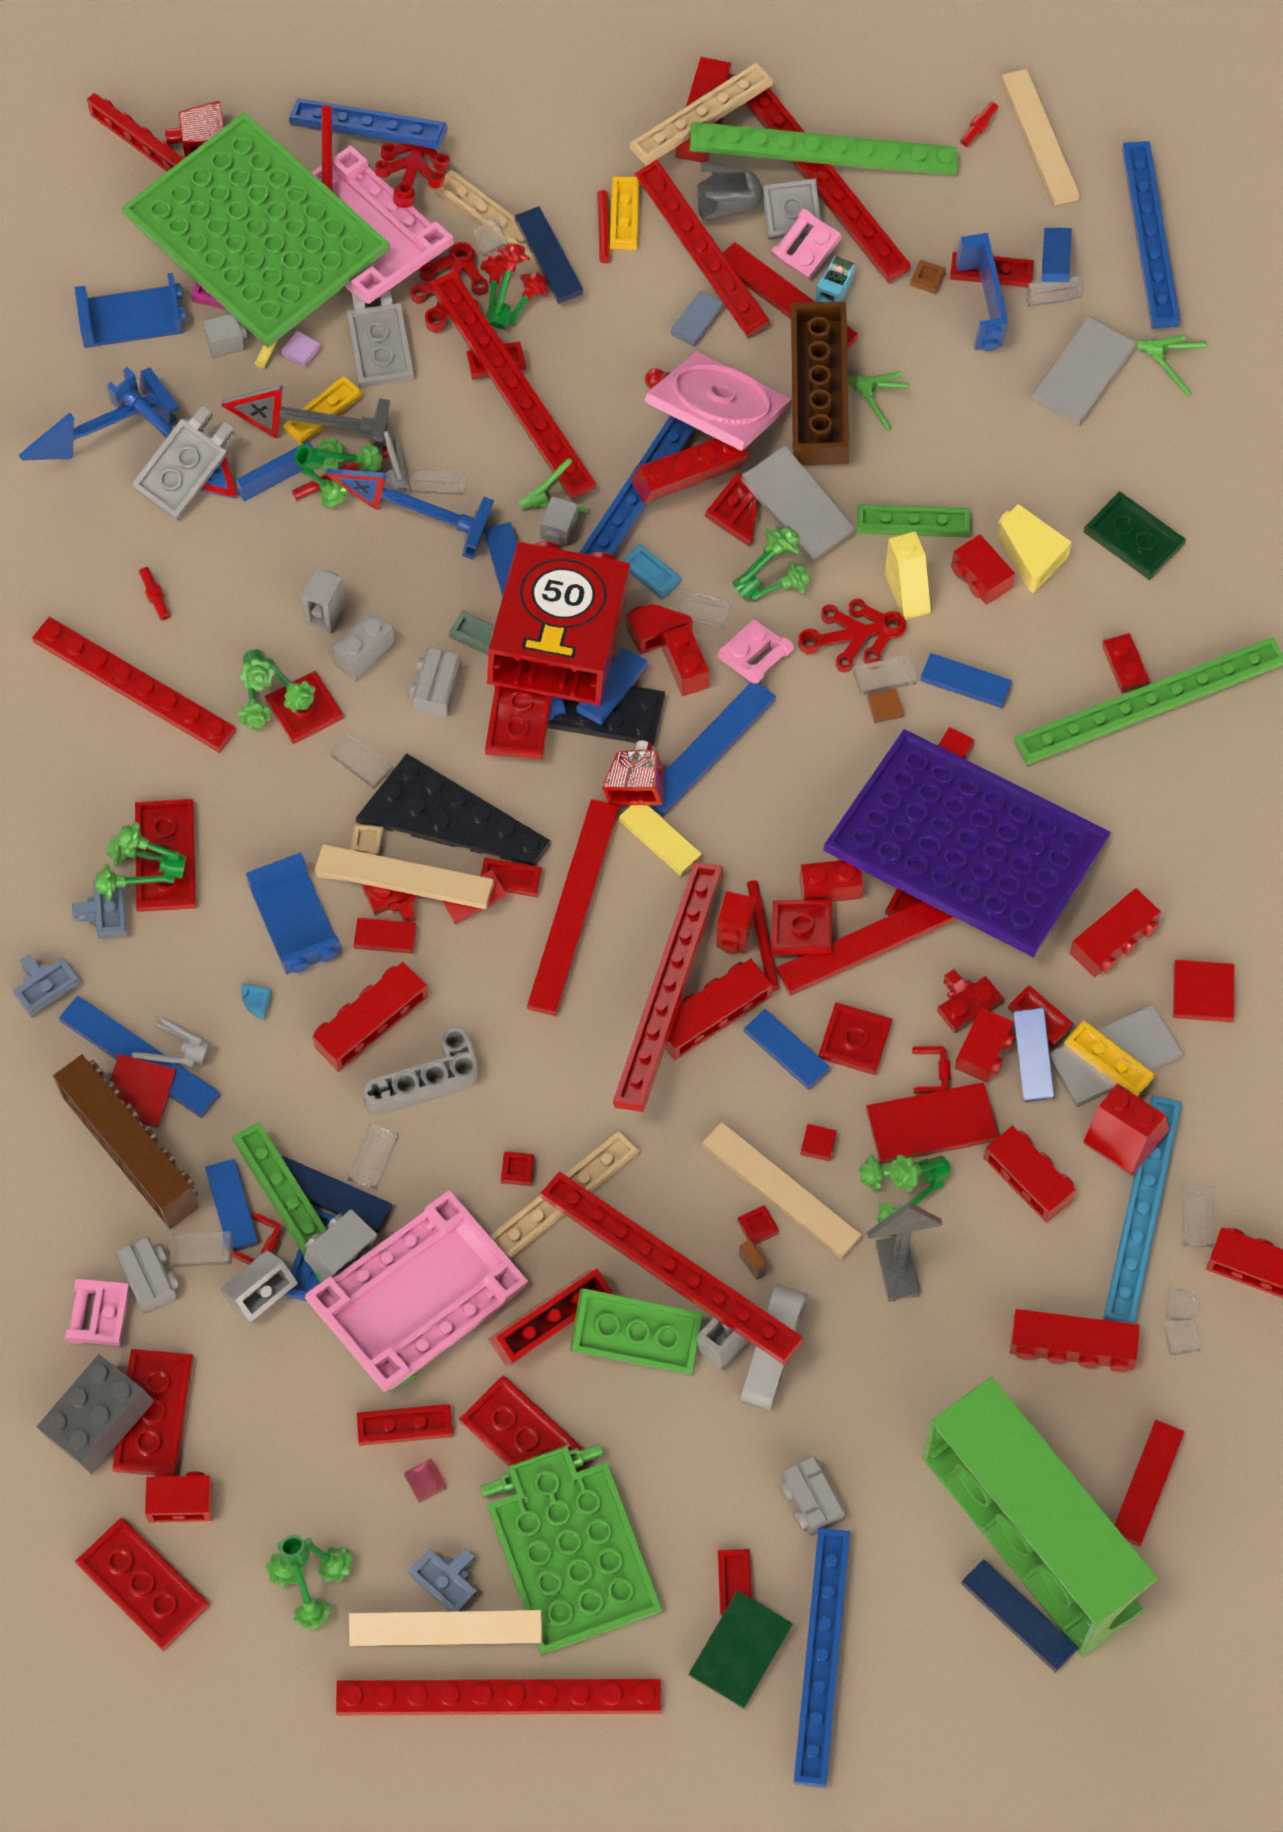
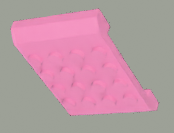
M350 145L332 158L333 193L390 243V250L345 286L350 292L352 290L364 303L370 304L452 246L454 240L453 236L436 221L430 223L413 206L408 208L396 206L393 202L394 189L380 177L376 176L375 172L369 168L368 160ZM321 165L311 173L322 182Z
M448 1190L426 1206L425 1211L338 1275L333 1278L331 1276L306 1293L305 1299L378 1386L386 1392L398 1386L513 1300L527 1286L528 1280L453 1193Z

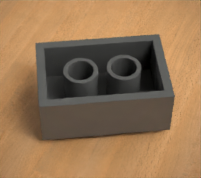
M98 1354L36 1427L47 1439L89 1473L93 1474L152 1405L154 1400L143 1388Z

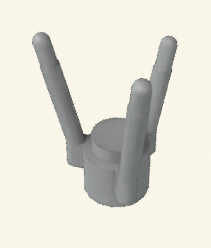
M385 431L384 438L393 469L385 473L387 477L384 487L406 494L410 490V484L406 476L400 441L398 437L394 438V451L389 432Z
M161 1017L160 1022L157 1021L155 1023L156 1027L184 1041L180 1053L184 1054L185 1057L132 1053L133 1058L178 1063L192 1068L194 1062L203 1063L211 1042L190 1033L165 1017Z

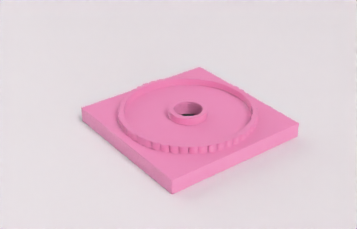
M696 351L648 391L644 402L742 451L789 409L792 399L757 382L747 374L725 366Z

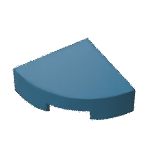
M242 983L241 993L245 1007L255 1017L265 1020L272 990Z

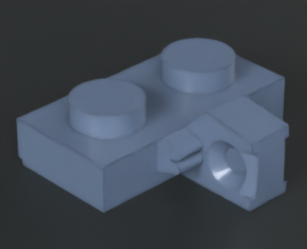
M93 880L94 896L87 898V902L72 903L74 921H89V924H96L97 938L127 936L124 887H117L115 892L112 893L111 900H107L105 894L97 892L95 880Z
M29 954L20 960L27 976L23 978L24 983L13 990V994L29 1016L32 1017L78 986L80 980L63 957L50 966L43 964L39 967Z
M466 1548L454 1560L449 1556L442 1560L429 1549L408 1572L410 1577L448 1611H462L477 1594V1591L466 1582L470 1576L466 1571L475 1561L474 1556Z

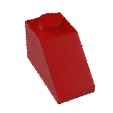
M653 603L647 606H637L629 613H626V628L640 655L662 647L663 632L688 624L693 629V620L690 615Z

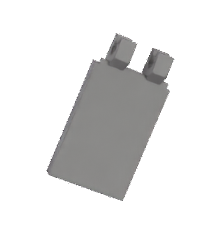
M389 289L379 296L381 306L365 308V303L351 290L354 310L346 312L359 388L414 380L401 303H392Z
M203 405L191 420L187 419L185 421L181 419L131 484L134 489L176 520L182 515L226 457L228 447L225 445L235 434L234 428L225 421L214 436L204 431L203 428L211 420L213 414Z

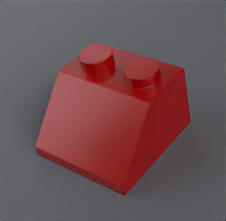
M1116 1084L1098 1106L1083 1143L1133 1176L1169 1131L1167 1117L1158 1109L1119 1084Z

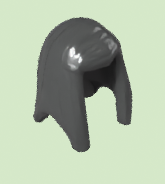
M701 163V172L712 173L706 180L697 184L698 211L702 220L743 214L751 211L759 204L762 197V185L754 173L747 169L743 170L723 164Z

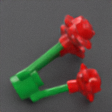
M513 242L506 243L505 248L497 249V252L501 255H490L487 260L482 261L480 266L482 271L490 275L489 282L491 283L489 306L485 317L491 326L499 329H507L508 324L514 325L518 314L526 302L530 301L534 295L545 296L549 294V291L546 289L547 281L545 277L534 271L529 274L524 273L520 275L519 278L523 282L525 290L521 294L522 299L514 311L511 312V306L504 303L511 273L515 271L516 264L530 260L525 254V247ZM501 276H504L498 301L495 302L497 284L500 283Z

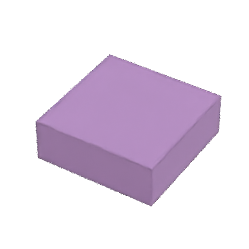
M296 331L282 348V356L305 368L320 350V343Z

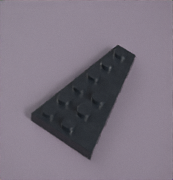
M407 753L356 817V823L367 825L369 823L381 826L387 831L397 830L409 833L411 837L451 847L457 845L469 848L471 852L479 854L485 852L497 855L503 860L533 866L537 864L550 847V840Z

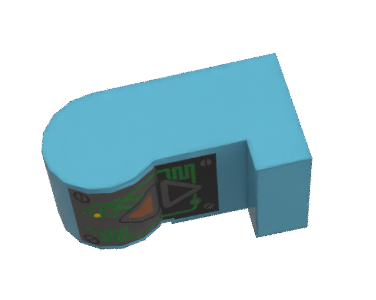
M835 256L823 279L821 278L816 286L815 302H842L854 277L856 263ZM824 293L834 296L835 300L827 299Z

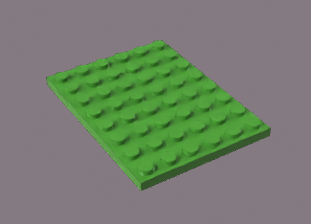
M244 112L121 208L124 216L267 348L390 250V243Z

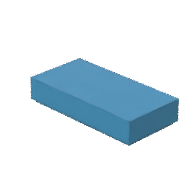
M641 544L622 560L623 562L630 563L629 574L661 600L681 583V577Z

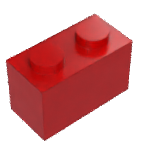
M981 534L953 551L951 563L953 572L958 578H963L969 585L972 594L976 598H981L986 605L1013 588L1016 573Z
M684 625L663 632L662 651L681 696L683 697L709 688V669L690 625Z
M843 860L800 865L799 882L802 899L832 898V902L861 899L863 891L862 873L860 869Z
M729 891L725 892L717 921V948H721V950L730 954H745L753 925L755 897Z
M981 1007L957 1055L954 1069L988 1083L992 1074L997 1076L1004 1061L1000 1056L1004 1049L1010 1050L1016 1034L1012 1033L1014 1021Z
M199 1471L188 1472L186 1476H174L169 1472L155 1473L154 1477H146L145 1515L148 1523L212 1521L213 1483L210 1475H205V1473Z

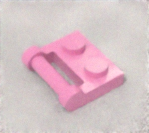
M801 209L797 215V221L780 244L773 247L770 254L800 275L811 280L842 236L841 233L814 217L809 211ZM806 225L810 226L812 230L792 256L787 254V251Z
M753 619L719 650L717 658L747 680L756 684L764 677V673L782 656H788L794 650V647L789 639L780 638ZM768 647L773 649L758 664L750 665Z
M85 1279L75 1280L73 1291L76 1292L70 1329L66 1330L64 1340L72 1344L89 1343L120 1347L130 1292L129 1284ZM96 1293L90 1330H82L88 1294Z

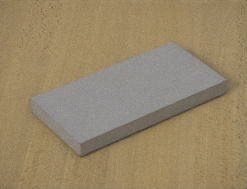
M1089 317L1034 391L1031 400L1079 426L1133 352L1136 342Z
M786 446L754 466L741 477L743 483L782 529L785 526H789L800 536L798 548L811 563L854 534L856 530Z
M1153 1004L1098 1030L1151 1072L1180 1059L1183 1054ZM1066 1046L1050 1052L1051 1065L1076 1107L1110 1092L1116 1085Z

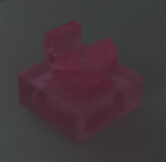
M432 1458L404 1473V1477L418 1503L447 1489Z

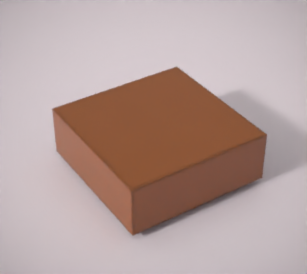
M920 260L911 279L910 286L936 294L945 275L946 268Z
M896 688L868 693L867 699L874 723L902 718L903 711Z
M747 1240L741 1244L739 1257L755 1279L758 1280L766 1274L767 1262L752 1241Z

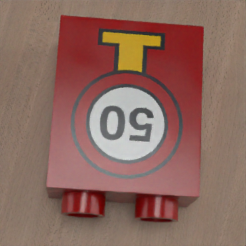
M518 541L488 649L487 684L600 706L627 600L630 563L619 561L615 556L605 552H595L587 555L563 550L557 544L548 541H540L535 544Z

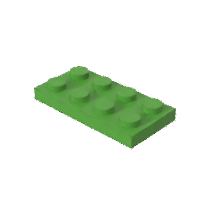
M580 1289L569 1351L692 1375L698 1343L697 1335L700 1331L703 1313L588 1289Z

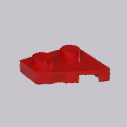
M737 471L707 509L705 517L749 547L753 540L758 499L741 480L742 474Z

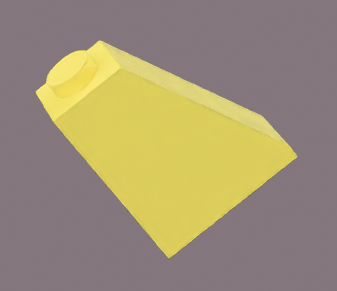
M1017 504L1011 512L1007 510L1001 516L998 522L1000 525L998 538L1029 591L1035 593L1069 557L1072 542Z
M916 531L889 538L885 576L900 613L905 620L930 613L926 556Z

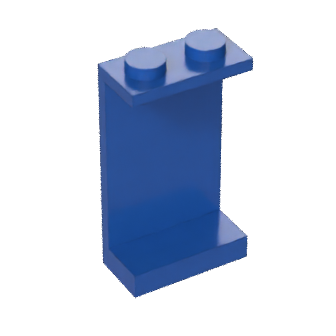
M988 233L962 236L955 260L957 272L979 269L990 320L980 321L974 349L992 351L1002 346L1008 319Z
M167 273L169 286L91 298H88L86 286L74 287L84 348L183 334L181 323L186 322L184 306H178V300L183 299L181 285L174 282L173 273Z
M301 852L246 873L248 886L286 974L302 972L312 964L320 961H331L338 954L342 953L338 936L335 937L307 873L306 863Z

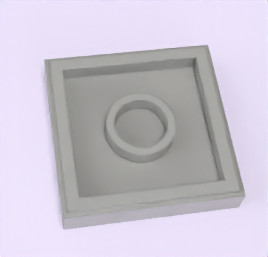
M816 178L762 184L768 239L784 238L797 221V215L801 209L809 211L821 221ZM806 225L799 236L808 235L812 228Z

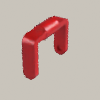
M943 1046L912 1047V1053L916 1055L940 1054L938 1074L939 1080H941V1086H918L913 1088V1093L921 1095L946 1090L948 1086L947 1081L951 1079L950 1061L947 1060L946 1049Z
M253 1212L251 1215L253 1220L274 1229L261 1250V1255L267 1250L273 1254L280 1242L281 1225L272 1219ZM232 1250L230 1254L233 1258L248 1265L255 1260L235 1250Z

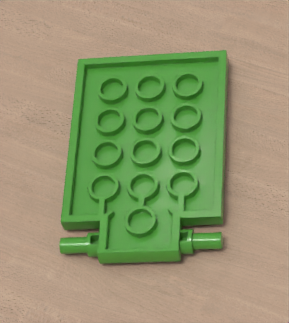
M600 1444L580 1451L578 1448L569 1451L567 1445L507 1466L508 1473L500 1475V1479L480 1486L484 1498L503 1491L506 1494L512 1491L516 1492L515 1495L487 1504V1508L524 1610H542L543 1643H536L541 1656L662 1612L607 1462L580 1472L576 1471L577 1468L584 1466V1462L603 1456Z

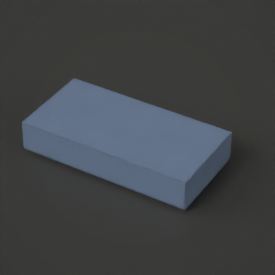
M699 291L671 328V335L694 347L723 309V302Z

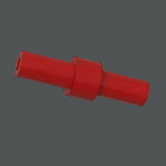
M989 102L982 113L976 115L970 122V128L960 140L964 147H969L976 136L982 134L988 127V121L998 110L996 103Z
M144 567L139 570V574L146 587L145 594L149 603H153L160 620H167L171 615L163 599L165 597L163 590L159 584H156L149 567Z

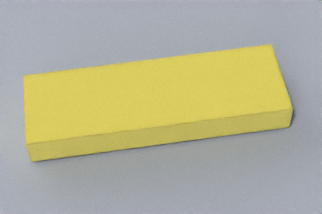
M631 805L619 816V822L680 877L693 867L694 862L702 859V854L648 805Z

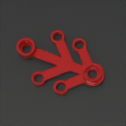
M384 143L381 146L380 156L384 160L376 162V176L387 178L392 173L406 168L402 183L398 184L393 192V202L396 206L408 208L414 204L415 190L412 186L417 170L426 178L430 187L438 189L444 186L445 175L441 171L449 169L450 157L448 155L438 153L433 148L403 143L398 145ZM411 152L409 156L393 161L391 163L389 162L394 160L398 155ZM426 155L433 162L435 171L421 158L422 156Z
M458 242L450 249L449 256L433 263H426L420 267V278L428 283L415 285L411 288L412 301L417 304L424 303L427 300V295L433 293L430 289V283L435 281L436 272L450 267L449 273L455 271L460 280L464 269L471 280V289L475 295L481 296L486 294L488 283L484 277H481L473 264L476 259L473 247L466 242ZM425 271H431L432 273H430V274H425L424 272H425ZM478 284L483 285V287L477 288L475 286ZM418 292L423 293L421 296H416L415 294ZM473 299V300L475 301V303L477 304V306L479 307L478 301L475 300V299ZM439 301L436 307L428 309L425 313V325L430 331L435 333L441 332L447 325L446 311Z
M861 599L850 601L848 609L850 616L838 611L836 606L828 604L821 610L822 621L826 624L837 623L847 629L820 634L815 629H805L799 634L798 647L805 654H814L822 646L851 640L845 651L836 658L837 670L847 673L851 671L854 657L869 636L879 634L873 646L864 651L863 661L867 666L874 667L880 663L881 652L889 640L899 638L905 633L907 623L901 613L888 611L883 614L867 606ZM859 606L862 609L860 611H856L853 609V607ZM832 612L834 616L828 617L825 613ZM864 616L874 623L865 625L854 618ZM894 624L897 628H890L888 625ZM812 642L814 645L807 646L805 645V643ZM873 654L877 658L869 659L867 656ZM846 660L849 662V664L842 665L840 664V661Z

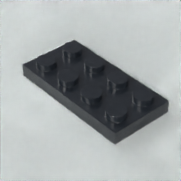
M632 686L601 725L577 712V705L580 702L562 699L566 716L565 714L554 716V719L549 720L548 728L631 743L642 740L655 746L665 700V691Z

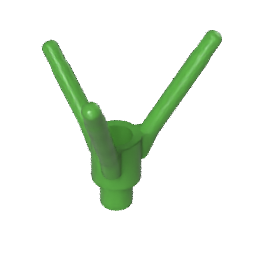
M1185 334L1160 340L1152 338L1149 341L1139 339L1137 349L1146 351L1147 355L1153 356V359L1164 368L1187 396L1191 395V391L1164 360L1168 349L1206 347L1207 343L1178 342L1186 339Z
M902 371L872 377L851 374L848 377V385L854 386L857 391L862 392L861 395L868 401L886 430H890V424L872 395L875 394L878 387L909 388L908 383L884 381L901 377L903 375Z
M568 458L540 487L528 492L527 497L518 500L521 509L525 510L532 506L533 508L538 506L547 508L549 499L545 490L572 463V459ZM578 506L579 513L589 514V508Z

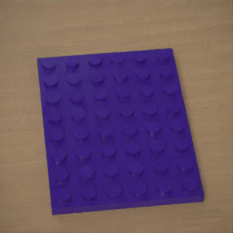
M903 729L825 842L823 851L1035 957L1105 846L1111 832Z

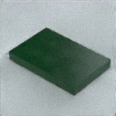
M1120 491L1084 527L1083 531L1148 580H1151L1185 544L1186 540Z
M737 1590L688 1676L744 1709L793 1623Z

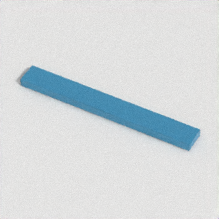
M1151 1096L1150 1105L1166 1115L1169 1131L1134 1174L1103 1320L1135 1324L1182 1102Z

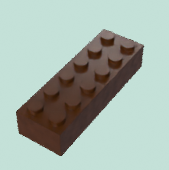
M846 302L791 303L793 455L801 465L849 464Z
M81 1054L53 1075L62 1098L169 1229L173 1228L199 1208L196 1196L199 1194L194 1188V1181L185 1170L180 1172L175 1164V1158L166 1147L162 1150L157 1143L158 1138L148 1125L143 1127L136 1110L130 1103L125 1105L120 1098L122 1095L112 1081L107 1083L102 1076L104 1073L94 1060L88 1062L84 1055Z

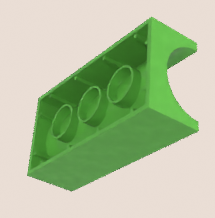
M992 1376L931 1420L922 1457L923 1461L1061 1632L1078 1647L1077 1651L1082 1658L1142 1613L1143 1608L1136 1601V1598L1157 1581V1576Z

